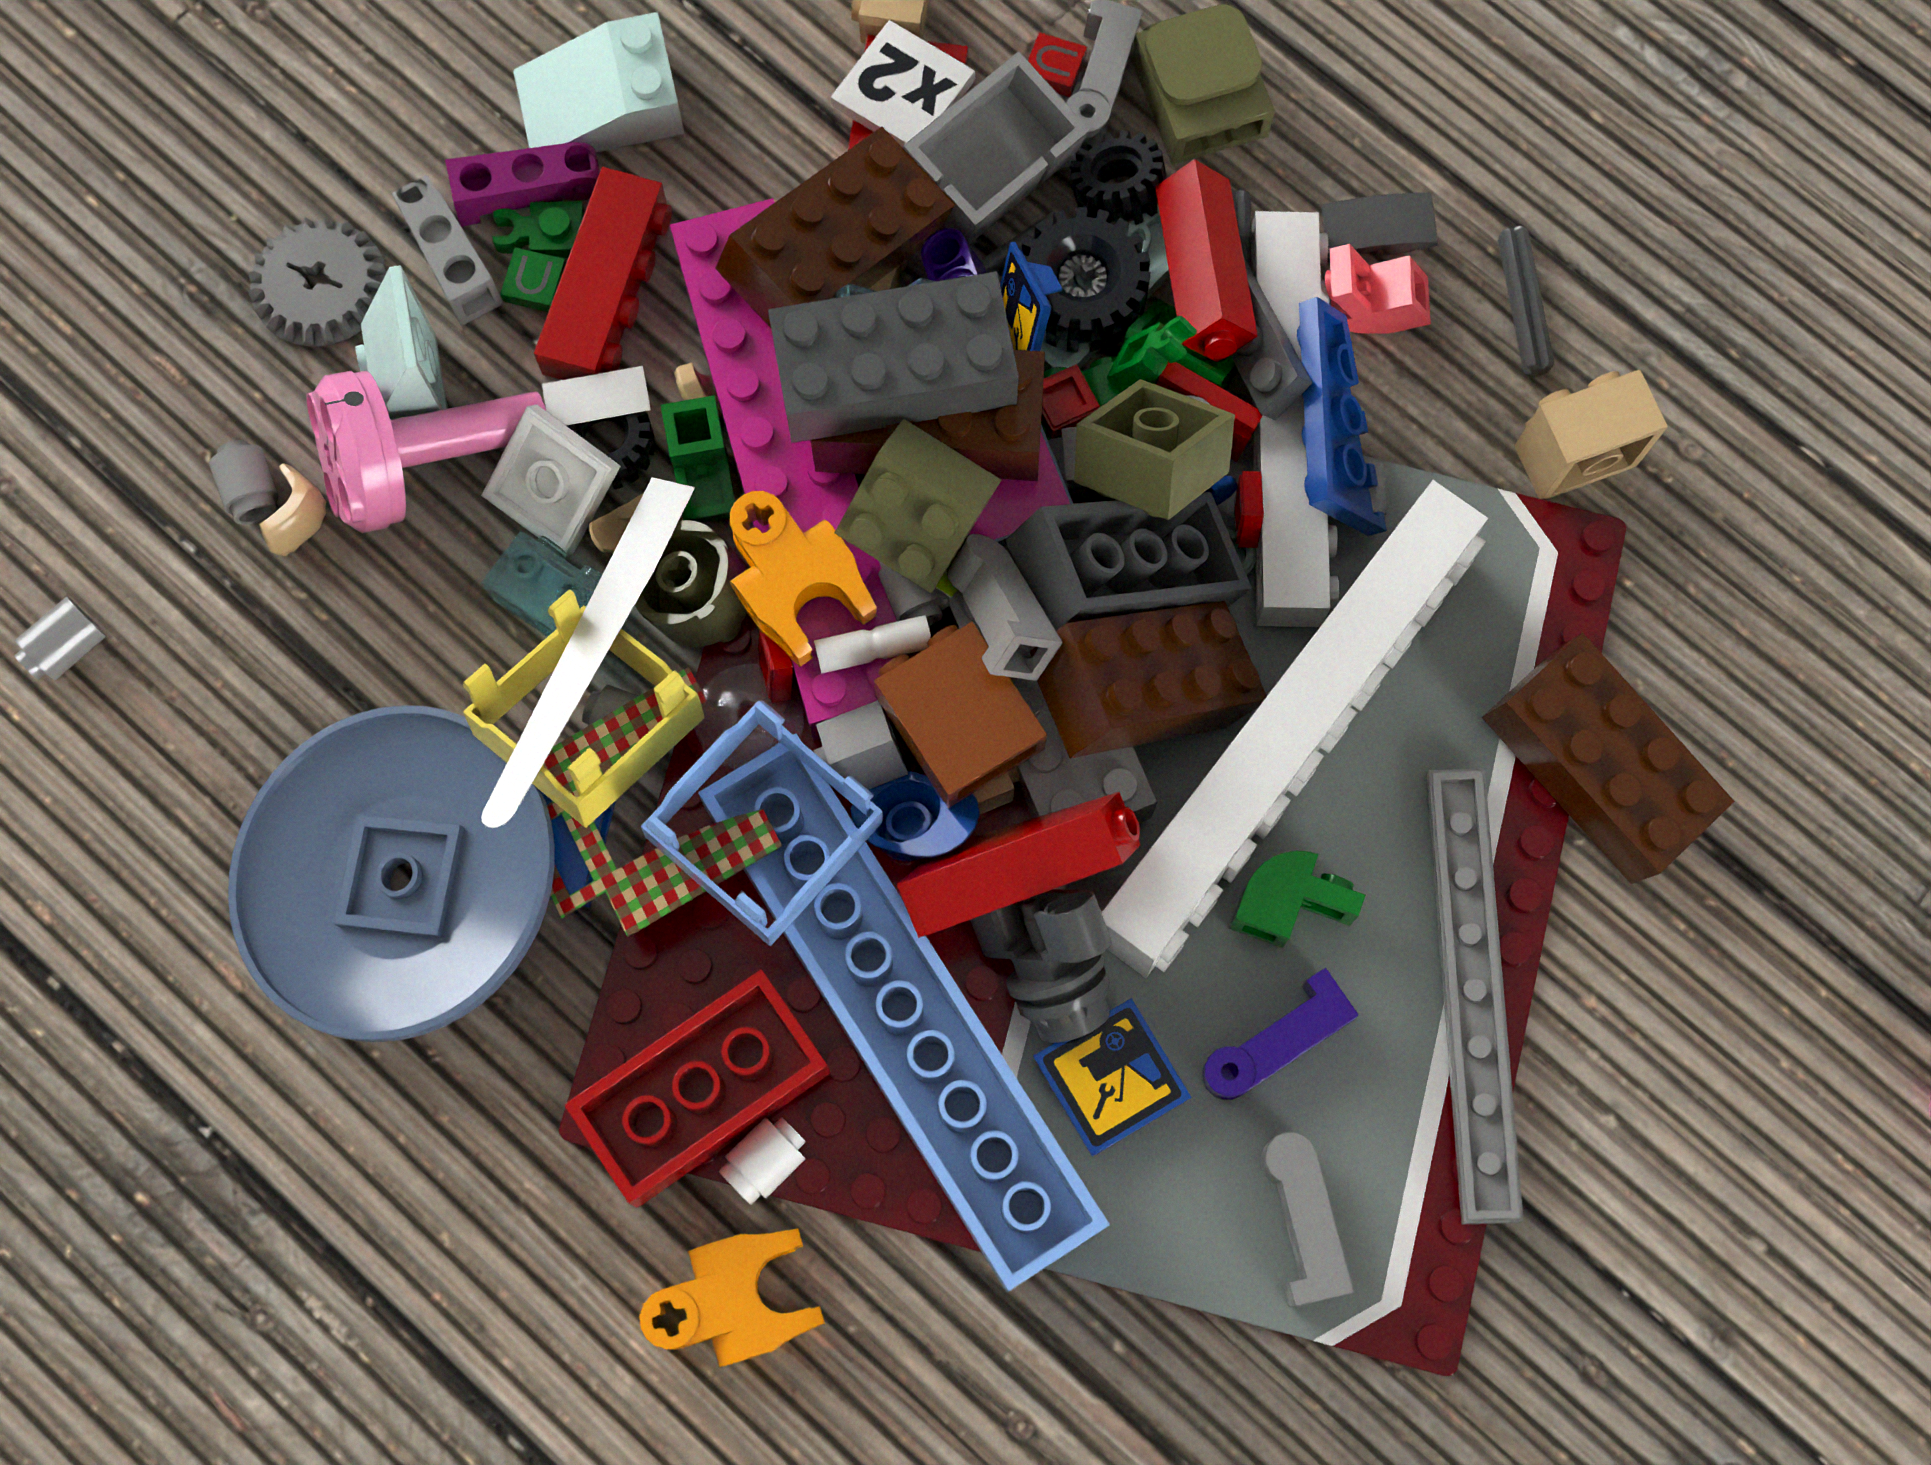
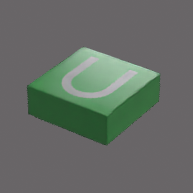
M515 247L500 292L503 302L549 312L566 266V260Z

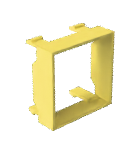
M570 589L548 608V613L553 617L557 629L496 682L490 667L484 664L463 682L464 689L469 692L473 701L463 711L473 736L506 763H508L517 744L493 724L555 670L586 609L584 605L579 608L576 596ZM623 629L619 631L609 650L656 686L653 690L663 719L603 775L599 766L601 761L590 747L577 758L568 769L579 794L578 798L560 785L543 765L532 782L536 788L585 828L705 718L698 693L684 683L678 672L672 671L663 660Z

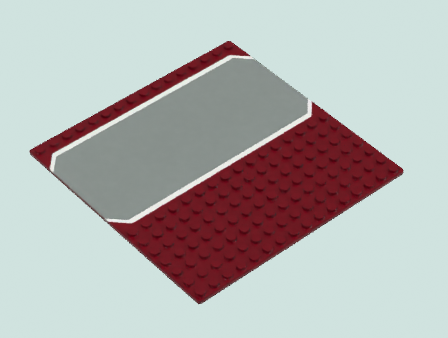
M1253 435L1238 461L1235 462L1230 459L1229 473L1225 476H1232L1236 479L1237 484L1242 471H1254ZM1363 456L1366 464H1375L1378 486L1372 488L1373 512H1384L1387 531L1367 536L1328 515V525H1336L1337 552L1335 558H1329L1330 576H1338V603L1432 480L1488 517L1487 522L1478 534L1486 543L1457 585H1453L1445 596L1443 603L1430 621L1417 633L1412 640V644L1393 669L1387 666L1390 669L1362 711L1353 705L1351 706L1357 714L1332 751L1328 754L1321 748L1318 750V752L1324 755V758L1296 797L1289 791L1286 792L1285 796L1291 801L1264 840L1256 834L1251 840L1257 844V847L1231 884L1224 878L1219 881L1217 885L1223 889V892L1198 928L1190 922L1185 926L1183 931L1189 937L1167 970L1162 972L1155 966L1148 977L1144 978L1110 951L1106 950L1102 953L1104 957L1103 966L1110 981L1105 997L1109 1009L1112 1010L1130 998L1133 999L1192 1098L1092 1157L1033 1058V1055L1054 1043L1045 1042L1040 1039L1035 1024L1020 1015L1015 998L1009 994L1006 981L1015 970L1012 959L985 957L970 920L926 935V937L1110 1224L1107 1228L1044 1268L1045 1270L1433 1374L1451 1376L1457 1371L1487 1224H1461L1426 774L1428 770L1485 768L1513 1092L1569 815L1483 720L1482 716L1555 649L1582 632L1602 653L1626 534V525L1619 518ZM855 474L858 488L866 474ZM1236 491L1230 498L1217 505L1226 528L1235 529L1234 500ZM1079 495L1070 496L1073 504L1085 503ZM735 545L734 551L745 561ZM1254 566L1251 575L1248 577L1252 589L1230 605L1228 609L1236 622L1238 632L1253 665L1258 671L1259 679L1268 696L1320 627L1257 626L1256 570ZM1330 609V611H1329L1327 617L1330 615V613H1331L1334 609ZM942 611L943 618L936 624L929 626L931 637L940 630L950 626L944 611ZM749 614L746 615L742 622L740 633L733 640L717 642L704 647L695 679L707 700V703L702 707L705 718L674 746L656 809L662 804L669 790L727 729L736 725L759 700H763L785 719L782 726L791 734L797 733L802 743L814 752L815 749L822 747L820 739L813 741L794 670L791 700L772 703L771 699H768L758 663L760 629ZM921 651L910 653L907 655L909 658H911L916 654L920 653ZM1259 707L1227 728L1133 746L1157 800L1152 818L1139 823V842L1141 845L1123 864L1055 889L1093 891L1102 913ZM889 720L900 750L910 763L911 772L927 776L892 721ZM758 725L665 825L675 833L677 838L715 824L706 811L698 792L780 742ZM1017 782L1013 783L1015 788L1013 801L980 814L976 829L969 838L1032 819ZM830 785L852 820V803ZM646 839L641 856L657 847ZM865 841L901 896L896 884L927 858L910 862L896 860L885 854L880 848ZM1308 851L1319 854L1312 872L1313 876L1321 878L1323 873L1343 877L1354 884V891L1366 895L1359 916L1350 926L1300 908L1290 939L1283 948L1229 929L1241 894L1253 873L1265 861L1284 852ZM744 870L717 884L733 900L736 901L738 895L743 892L761 907L766 914L767 929L775 922ZM707 891L627 937L622 925H620L567 1102L762 969L831 1072L828 1076L767 1117L773 1125L782 1117L806 1141L798 1150L806 1159L769 1196L981 1252L783 933L769 946ZM1326 967L1359 1016L1241 1097L1233 1100H1222L1213 1096L1206 1089L1202 1078V1070L1208 1057L1215 1050L1224 1046H1235L1238 1048L1308 1001L1310 998L1302 988V985L1307 979ZM565 1108L559 1126L561 1138L570 1143L592 1148ZM752 1129L687 1174L731 1185L719 1173V1170L728 1162L725 1156ZM1285 1132H1296L1305 1136L1312 1142L1316 1150L1354 1291L1351 1294L1289 1307L1283 1284L1300 1280L1276 1184L1265 1176L1261 1167L1263 1148L1271 1139Z

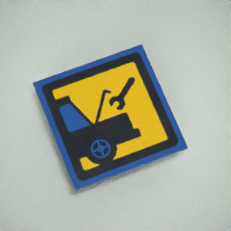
M1010 242L1000 288L1013 350L1041 351L1052 307L1046 295L1060 292L1062 287L1050 266L1027 262L1016 242Z
M1132 998L1110 1010V1016L1107 1021L1096 1030L1073 1040L1054 1043L1033 1055V1058L1092 1157L1192 1098Z

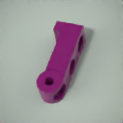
M582 142L445 159L453 203L461 227L480 224L481 215L493 214L498 209L507 208L515 210L530 207V202L563 201L562 199L578 201L591 198L600 173L596 150L593 146Z

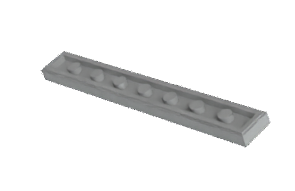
M1485 768L1428 770L1426 780L1461 1224L1521 1223L1524 1220Z

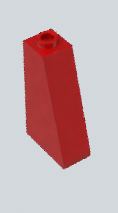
M1116 792L969 838L964 844L950 853L927 858L896 885L918 938L1123 864L1141 845L1139 842V823L1134 812L1129 807H1125L1120 792Z

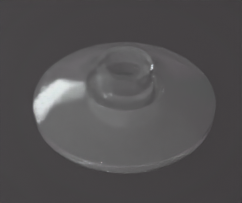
M744 664L728 668L714 676L702 689L707 703L702 707L705 718L694 728L698 741L705 752L727 729L736 725L741 720L737 717V712L743 705L750 704L754 706L759 700H763L785 719L782 723L784 728L791 734L797 733L799 738H801L804 728V708L797 689L792 684L791 700L772 703L771 699H768L760 667L757 664ZM758 725L721 766L736 770L780 742Z

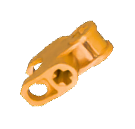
M751 491L742 495L734 502L730 511V527L733 531V540L737 550L750 568L730 580L731 587L760 631L780 646L799 667L813 659L811 654L813 650L808 643L806 635L796 621L800 609L808 601L817 597H831L839 600L848 608L853 617L863 625L877 616V607L861 578L854 555L842 538L834 533V527L827 520L824 519L803 533L782 502L773 494L765 491ZM757 520L762 526L769 524V530L761 533L756 527L750 529V523Z
M799 1229L767 1234H738L688 1251L695 1279L661 1289L646 1300L640 1313V1328L645 1338L654 1346L669 1350L682 1349L711 1340L718 1367L720 1368L773 1352L798 1335L825 1324L820 1306L781 1314L771 1311L766 1307L758 1294V1279L761 1270L766 1264L779 1256L795 1252L796 1249L804 1247ZM670 1302L674 1309L685 1310L687 1313V1320L679 1323V1334L672 1336L669 1329L658 1328L657 1319L665 1315L664 1305Z

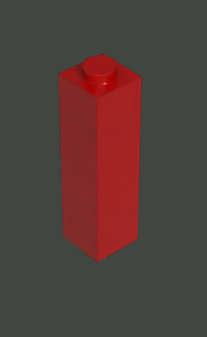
M1194 159L1155 188L1176 316H1183L1197 330L1194 336L1186 339L1181 344L1218 362L1223 358L1231 356L1237 349L1258 337L1230 179Z

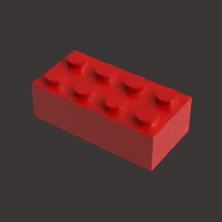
M761 969L568 1101L564 1106L628 1204L639 1208L755 1127L764 1117L767 1118L831 1072L818 1050Z

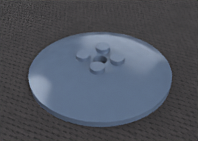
M400 705L377 708L342 719L319 731L287 756L269 776L249 807L236 839L229 871L228 902L233 935L241 958L260 989L276 1006L297 1021L335 1037L354 1041L387 1042L421 1036L449 1025L481 1005L509 978L528 952L546 913L552 890L555 868V845L550 815L542 792L531 784L515 814L507 823L494 828L484 825L482 822L483 810L507 763L473 736L464 716L438 708ZM410 863L413 871L411 881L405 888L393 891L390 884L393 871L401 864Z

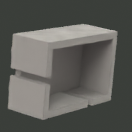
M1018 51L904 144L902 148L955 203L943 226L960 231L970 245L1033 192L1040 180L1043 183L1071 160L1080 149L1090 129Z

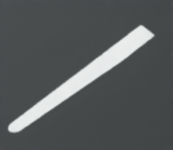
M654 477L651 478L483 810L482 822L485 826L490 828L499 827L507 823L515 814L655 571L695 487Z

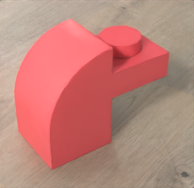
M1351 244L1330 248L1331 270L1325 272L1326 291L1331 300V306L1347 316L1350 332L1388 334L1431 324L1428 276L1410 255L1369 265Z

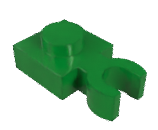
M530 202V216H520L516 211L507 208L495 210L493 218L497 227L514 228L509 235L493 236L492 242L496 251L503 254H511L515 247L521 249L523 246H529V251L568 259L585 214L583 202Z
M1178 316L1169 321L1165 326L1159 322L1124 341L1106 379L1120 392H1123L1140 379L1151 383L1163 372L1167 362H1177L1186 355L1187 350L1181 343L1194 336L1197 330L1183 316Z

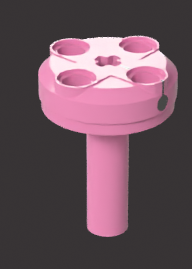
M346 371L325 375L315 390L306 394L309 419L316 439L325 489L331 510L335 517H340L344 523L361 533L388 528L390 524L399 523L404 520L406 496L402 468L504 448L511 439L527 406L537 404L546 411L540 394L535 391L390 420L380 389L368 371L356 373Z

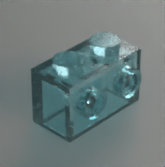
M520 531L481 583L493 601L548 637L557 629L553 617L548 613V608L569 589L574 592L579 608L583 605L587 607L602 574L588 565H584L579 570L564 560L567 556L566 552L547 537L541 535L536 541Z

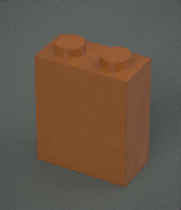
M973 621L960 629L956 625H951L940 630L928 640V648L911 658L907 654H903L890 660L879 670L878 674L880 677L874 680L875 697L947 808L952 807L1045 750L1047 733L1010 677L989 674L982 660L989 646Z

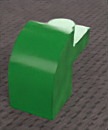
M715 395L661 404L668 451L674 468L676 483L695 487L683 511V520L704 523L730 518V511L735 502Z
M1308 851L1284 852L1265 861L1253 873L1241 894L1229 929L1283 948L1290 939L1300 908L1350 926L1359 916L1366 895L1354 891V884L1343 877L1323 873L1321 878L1313 876L1312 872L1319 854Z

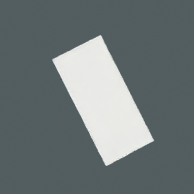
M643 366L542 384L546 412L566 426L651 410Z

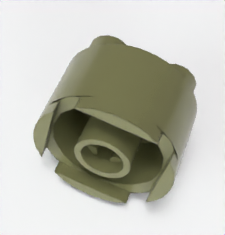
M680 520L635 607L646 620L668 639L679 645L705 647L717 642H729L740 633L742 622L748 614L731 587L730 580L749 569L750 566L707 525L696 521Z

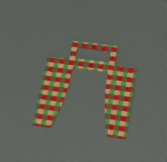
M687 667L680 671L679 674L684 683L698 693L701 706L703 707L707 700L690 667ZM655 687L553 746L543 764L560 785L578 798L579 794L568 769L577 758L590 747L601 761L599 766L603 775L663 719L653 690ZM555 802L547 805L551 820L562 814L594 880L569 895L555 865L550 896L561 918L606 893L627 937L706 891L658 848L617 869L594 821L585 828ZM764 809L735 816L677 838L680 845L678 852L716 885L782 847Z

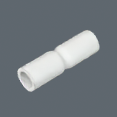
M922 615L879 625L872 630H857L814 640L821 674L870 663L876 658L888 659L903 654L923 651L929 647L927 642L931 635L926 616Z

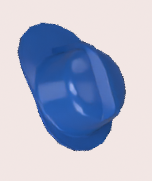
M908 771V775L869 789L874 795L870 801L883 811V823L866 841L880 848L890 857L910 862L950 853L964 844L976 829L980 816L978 800L971 794L952 807L947 808L927 776ZM852 804V821L857 829H859L868 817Z

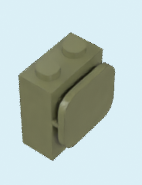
M1226 4L1211 6L1151 24L1143 31L1135 34L1132 63L1172 165L1268 137L1275 109L1260 74L1262 67L1260 54L1246 19L1237 8Z

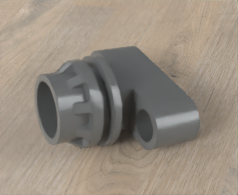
M1052 889L970 919L985 957L1012 959L1015 970L1007 978V989L1009 994L1015 998L1020 1015L1035 1024L1041 1040L1051 1043L1073 1040L1089 1034L1107 1021L1110 1016V1009L1105 997L1110 981L1103 966L1104 957L1102 953L1111 946L1112 940L1093 891Z

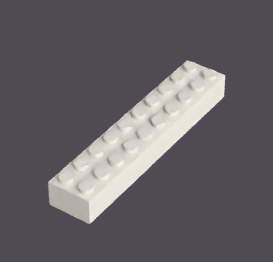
M1431 481L1102 911V916L1112 940L1111 946L1107 949L1144 978L1148 977L1155 966L1162 972L1167 970L1189 937L1183 931L1188 922L1198 928L1223 892V889L1217 885L1222 878L1230 884L1234 881L1257 847V844L1251 840L1256 834L1264 840L1284 814L1283 811L1291 801L1285 796L1286 792L1289 791L1296 797L1324 758V755L1318 752V750L1321 748L1329 754L1357 714L1351 706L1353 705L1362 711L1390 669L1387 666L1391 669L1396 666L1412 644V640L1422 627L1426 626L1441 606L1443 599L1453 585L1456 586L1475 560L1474 558L1486 543L1478 534L1487 522L1488 517L1436 481Z

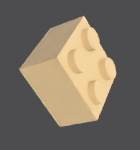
M1640 369L1620 376L1618 371H1612L1597 377L1588 384V388L1571 394L1569 389H1562L1544 397L1538 403L1539 407L1533 417L1525 423L1526 428L1514 447L1538 498L1547 500L1637 467L1668 426Z

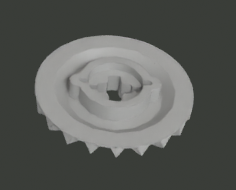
M325 216L323 221H312L305 217L300 225L291 227L284 224L283 232L275 238L267 237L265 249L261 253H255L254 269L248 272L250 279V291H248V294L260 320L278 337L302 346L332 345L347 340L362 330L361 323L387 273L386 265L378 247L364 231L360 232L355 229L348 221L344 223L334 222L327 216ZM322 269L327 280L333 285L317 283L313 290H311L310 285L302 275L307 276L310 274L316 276Z

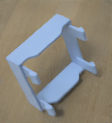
M759 700L736 725L727 729L669 790L662 804L641 825V829L647 840L764 942L771 946L883 823V811L870 801L874 795L852 776H847L844 779L782 726V723L785 721L782 716L763 700ZM758 725L769 732L868 817L863 825L846 838L797 892L784 912L768 929L766 928L768 922L765 911L743 892L738 895L736 901L733 900L678 852L680 845L677 837L665 825Z

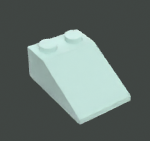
M658 12L606 22L513 70L529 148L582 142L593 146L596 152L685 134Z
M401 265L389 267L361 323L364 344L356 346V356L360 372L368 371L373 376L384 399L390 420L448 409L436 334Z

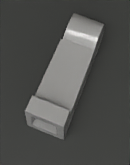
M1092 0L1083 37L1094 40L1095 44L1080 91L1073 94L1066 103L1090 129L1080 147L1084 150H1088L1087 142L1095 138L1098 143H1101L1103 134L1106 133L1143 10L1111 0Z
M425 175L391 193L460 325L463 326L501 306L503 302L492 277L440 191L435 189L429 177Z
M972 534L967 537L947 570V577L952 585L964 594L963 598L989 646L982 660L991 675L1037 681L1063 642L1007 550L997 541L987 536ZM1028 646L1038 647L1037 652L1032 657Z
M1296 1132L1282 1133L1271 1139L1263 1148L1261 1167L1265 1176L1276 1184L1300 1280L1283 1284L1289 1307L1354 1293L1316 1150L1312 1142L1305 1136Z

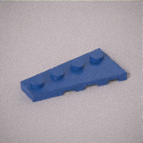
M1314 297L1299 303L1300 326L1297 328V340L1301 348L1302 364L1312 381V384L1302 393L1305 425L1302 428V440L1306 448L1307 476L1304 481L1305 492L1310 506L1367 536L1385 532L1387 528L1384 512H1373L1369 489L1377 487L1378 480L1375 464L1365 463L1359 435L1368 433L1365 411L1361 410L1358 401L1351 394L1350 387L1359 383L1347 316L1319 297Z

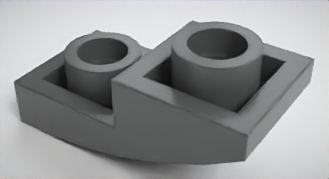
M1431 193L1386 194L1321 204L1324 232L1328 235L1329 258L1330 248L1351 244L1359 254L1383 250L1386 256L1438 246Z

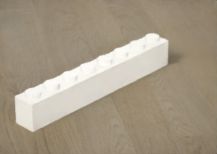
M1255 211L1251 227L1252 272L1302 363L1301 348L1297 340V328L1300 326L1299 303L1319 297L1329 304L1330 298L1326 291L1325 280H1321L1320 265H1326L1328 235L1327 233H1319V213ZM1302 394L1276 420L1263 415L1253 433V470L1261 471L1264 518L1258 548H1256L1257 559L1255 563L1257 626L1321 627L1330 609H1334L1339 600L1338 576H1330L1329 558H1335L1337 552L1336 525H1328L1327 514L1309 505V499L1304 487L1305 477L1307 476L1306 448L1302 440V428L1305 425L1304 399ZM1252 398V406H1254V407L1257 408V406H1256V404H1255V402H1254V400H1253V398Z

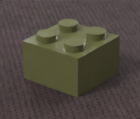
M1140 379L1077 423L1074 482L1095 490L1103 497L1114 498L1142 509L1150 516L1169 520L1229 473L1235 414Z
M903 419L879 450L834 533L932 593L962 547L1001 479Z

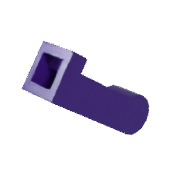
M1326 967L1307 979L1302 985V988L1310 998L1308 1001L1238 1048L1235 1046H1224L1215 1050L1208 1057L1202 1070V1078L1206 1089L1213 1096L1222 1100H1233L1241 1097L1359 1016Z

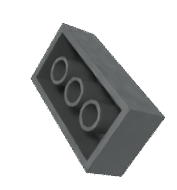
M997 272L768 309L791 443L885 428L886 425L900 423L903 419L914 421L915 423L938 419V416L968 411L974 413L1003 408L1008 405H1017L1019 376Z
M1211 492L1202 493L1169 520L1150 516L1142 509L1119 500L1040 507L1005 540L1014 563L1056 631L1066 623L1219 601H1225L1227 607H1229L1252 589Z

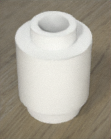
M764 1117L725 1156L728 1162L719 1170V1173L752 1205L761 1195L766 1199L806 1159L798 1151L806 1141L782 1117L774 1125Z

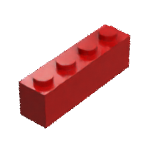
M602 166L534 350V356L542 375L567 380L618 370L623 351L622 345L619 344L625 327L631 329L636 321L639 310V298L636 296L642 281L648 282L652 276L656 260V253L653 251L658 235L665 236L671 221L672 206L667 204L661 182Z

